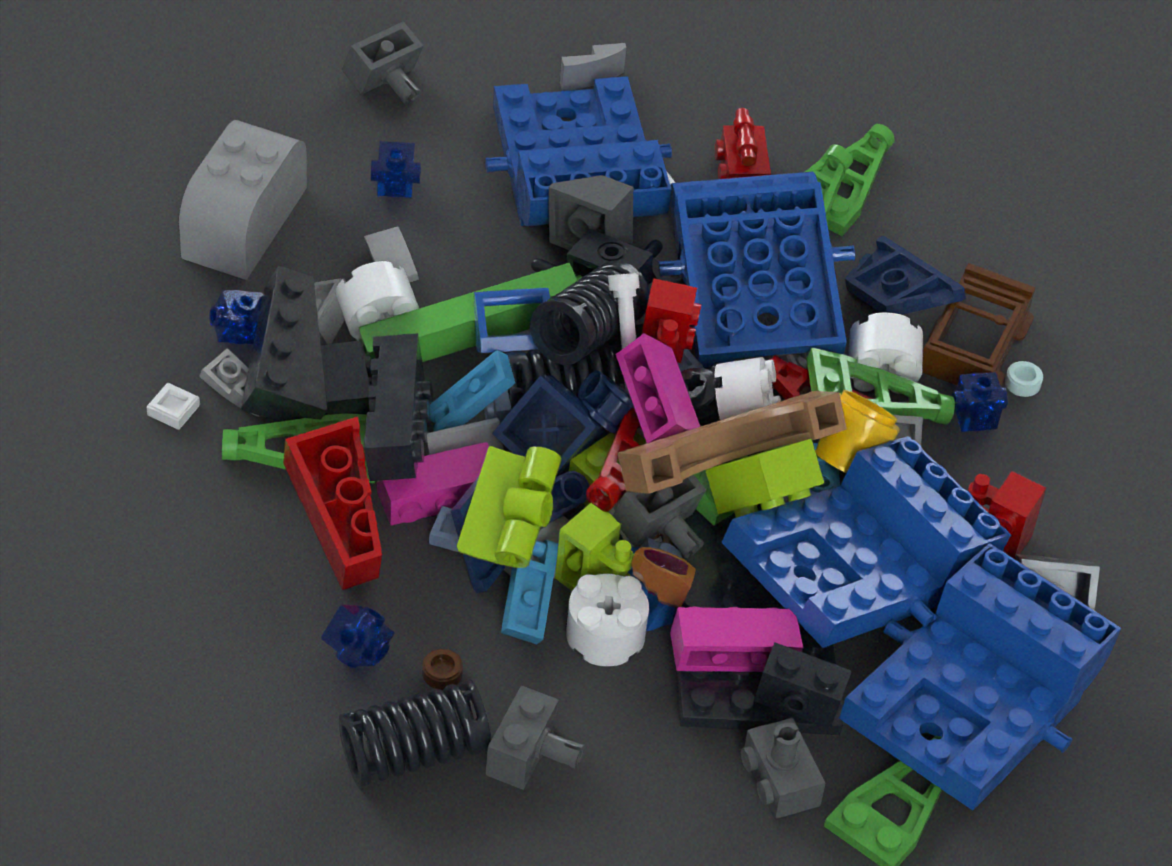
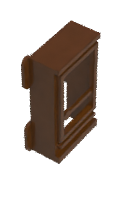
M968 263L959 282L964 287L965 296L970 294L1014 312L1010 320H1007L1002 315L996 316L962 303L963 300L947 304L942 316L938 318L929 335V341L924 346L922 373L981 394L987 400H992L996 397L1004 381L1005 374L1000 369L1014 341L1023 340L1033 322L1034 316L1029 310L1036 287ZM959 309L994 321L997 325L1006 326L990 359L943 342Z

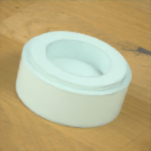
M1018 361L1011 364L1005 377V385L1008 390L1022 397L1037 394L1043 381L1041 369L1035 364L1026 361Z

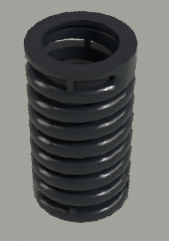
M608 261L537 306L532 313L530 332L538 350L554 363L570 365L583 359L620 333L618 298H614L613 291H609L608 275L638 273L639 288L636 289V296H633L635 322L641 319L646 313L650 295L647 282L642 274L634 266L626 262Z
M621 343L610 344V346L603 344L583 359L570 365L554 363L536 350H529L526 354L522 351L504 352L508 355L515 379V384L508 389L511 410L518 403V392L522 391L523 397L534 384V375L535 380H537L539 376H548L549 373V376H554L562 383L563 371L564 386L577 398H579L578 391L581 384L590 374V368L591 372L598 370L625 389V380L616 354L622 350ZM576 369L578 373V389L576 381ZM519 370L521 371L522 377H518ZM522 382V386H517V384Z
M470 679L463 681L460 688L454 684H449L443 691L435 688L431 689L427 694L416 693L412 699L402 697L397 703L387 701L382 707L373 705L367 711L358 709L350 713L340 714L339 731L344 754L352 777L358 787L369 785L372 779L371 775L376 774L378 780H386L389 777L388 766L391 773L398 777L404 774L405 766L413 773L420 768V762L425 768H430L435 764V758L441 764L447 763L451 755L454 759H462L465 756L466 748L471 755L487 752L491 742L484 704L476 685ZM470 701H472V704L474 706L477 716L476 719H474ZM378 727H379V729H380V731H381V738H382L383 747H382V744H381V741H380V738H379V730H378ZM363 732L366 738L371 762L367 761L363 744Z

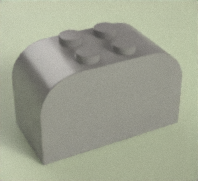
M233 120L229 123L193 174L185 190L179 214L181 259L247 280L307 189V152L305 143L301 140L239 120Z

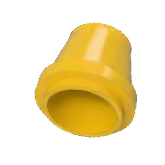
M843 390L842 394L839 395L847 430L820 438L815 452L818 457L828 464L847 473L857 451L887 443L889 440L894 441L900 432V428L895 425L897 418L890 412L854 392Z

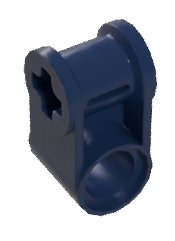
M598 370L589 374L579 388L578 397L589 410L591 417L613 434H616L618 430L617 425L630 409H635L628 391Z
M569 471L556 477L551 492L553 511L549 523L560 519L563 515L587 500L586 491L589 488V483L579 472Z

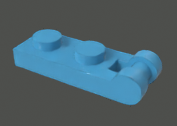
M496 350L430 404V419L436 423L433 427L434 432L466 424L515 384L508 355Z
M547 539L543 542L537 540L532 555L538 557L539 562L530 560L529 566L525 568L512 567L501 628L502 634L534 644H538L543 640L557 560L558 543Z

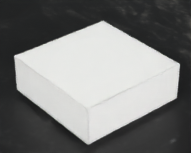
M167 382L147 405V415L180 430L200 406V400L198 396Z

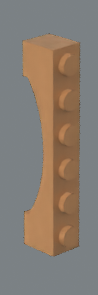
M812 391L619 452L618 458L626 491L650 494L683 483L682 480L716 465L807 439L816 440L847 430L839 392Z

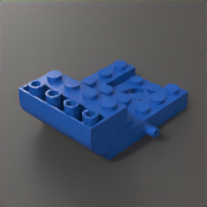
M628 76L594 79V89L530 94L528 84L494 86L493 109L505 157L485 158V168L487 173L495 171L508 172L521 226L549 225V186L552 183L600 175L633 187V218L659 216L668 213L672 189L663 158H671L672 149L670 143L659 145L658 140L647 141L645 139ZM561 118H570L572 121H562Z
M813 171L671 183L670 209L677 260L658 261L659 276L681 275L686 285L697 287L694 303L702 305L697 326L692 325V328H696L694 336L696 359L703 365V368H709L715 362H733L737 358L806 353L808 356L811 348L844 355L847 342L834 262L855 261L854 245L832 247L821 183L817 181ZM763 313H770L778 321L774 325L766 326L761 324L757 317Z
M907 436L857 451L841 486L822 492L810 490L811 496L786 502L778 507L760 510L732 519L722 543L785 609H790L796 615L798 623L824 648L885 626L892 619L899 621L914 616L924 628L933 624L937 619V615L930 609L938 607L946 582L988 543L1003 551L1011 534L999 523L996 517L989 514L973 498L969 491L963 489L947 473L944 467L937 464L922 449L918 442Z
M990 543L946 582L935 613L937 619L933 624L925 628L922 626L914 631H909L894 619L888 622L883 633L893 638L902 646L846 696L839 717L840 720L972 811L1042 740L1060 750L1061 753L1068 749L1073 739L1056 729L1055 726L1080 702L1083 692L1092 683L1107 661L1121 631L1119 626ZM921 733H929L941 738L940 740L933 739L930 741L925 739Z

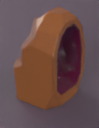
M641 547L636 550L631 560L633 575L644 583L648 593L657 597L658 602L676 609L681 607L691 588L696 569L685 559L664 550L652 547Z

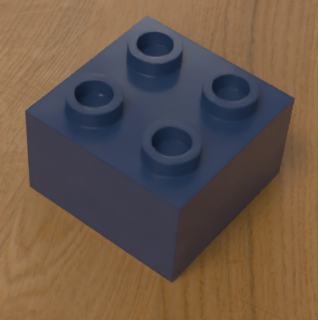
M539 376L492 434L516 455L526 457L527 450L530 447H543L556 452L561 457L560 467L556 476L558 477L569 472L570 460L592 446L605 431V428L591 417L584 403L554 376Z

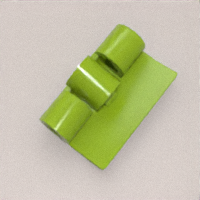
M490 446L487 450L457 543L458 551L465 555L516 568L529 566L540 528L546 527L551 519L553 511L551 492L560 467L561 457L556 452L543 447H530L525 457Z

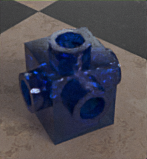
M380 141L378 160L371 161V181H377V196L412 198L413 183L420 184L421 163L414 162L415 143Z
M239 290L222 291L209 313V321L211 326L215 328L218 342L240 345L254 344L263 293Z
M996 372L960 375L957 390H953L951 395L955 400L954 412L956 413L961 432L997 429L1002 410L1006 409L1008 404L1006 388L1000 386Z
M340 605L321 639L338 652L336 657L341 662L352 668H357V666H375L376 663H379L387 655L390 648L389 642L395 632L384 624L385 618L371 608H363L359 605Z

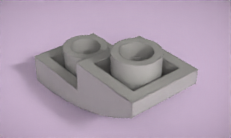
M626 44L592 45L591 55L562 57L560 71L562 91L594 86V79L617 77L624 73Z
M398 226L364 236L373 262H391L393 268L399 269V266L404 268L409 283L419 280L412 257Z
M227 348L202 369L199 377L227 400L241 408L249 368Z

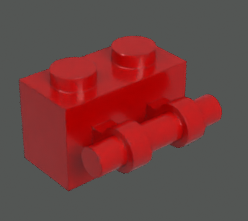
M739 108L735 112L736 118L733 121V125H723L722 137L715 141V160H721V163L718 165V179L771 175L764 126H754L753 118L749 116L748 109Z
M653 278L642 334L645 333L671 347L677 363H681L684 349L692 350L696 328H691L689 325L697 326L702 304L694 303L697 287Z
M1011 471L1000 489L990 485V478L987 475L978 474L974 482L969 485L968 491L1011 534L1003 552L1014 559L1015 554H1021L1033 535L1046 487ZM987 504L990 506V508L988 509L984 507V505Z

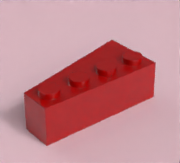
M358 416L285 439L283 464L341 589L345 590L378 579L382 550L375 511L372 506L371 487L367 478Z

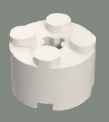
M387 261L372 262L356 268L351 272L353 278L346 283L342 279L336 289V297L349 332L357 341H360L361 346L363 345L358 327L419 309L404 268L399 266V269L393 268L392 263Z
M875 313L868 315L867 322L859 325L858 320L850 329L849 356L857 359V363L880 368L917 382L922 375L923 331L919 325L917 328L911 325L910 318L901 314ZM851 377L857 390L866 392L874 389V386L870 383Z
M763 357L716 365L715 377H722L723 385L720 388H715L720 420L781 401L780 396L773 395L772 382H776V370L773 360L765 361Z
M588 574L578 580L577 586L570 595L566 638L573 651L575 648L583 654L584 660L598 666L621 665L627 662L629 657L635 652L639 653L645 642L649 614V602L646 594L641 589L640 581L632 576L623 577L615 574Z

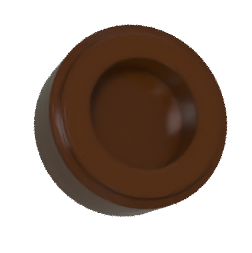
M437 649L425 656L422 665V676L430 687L443 690L447 685H457L461 681L463 662L457 653L448 649Z

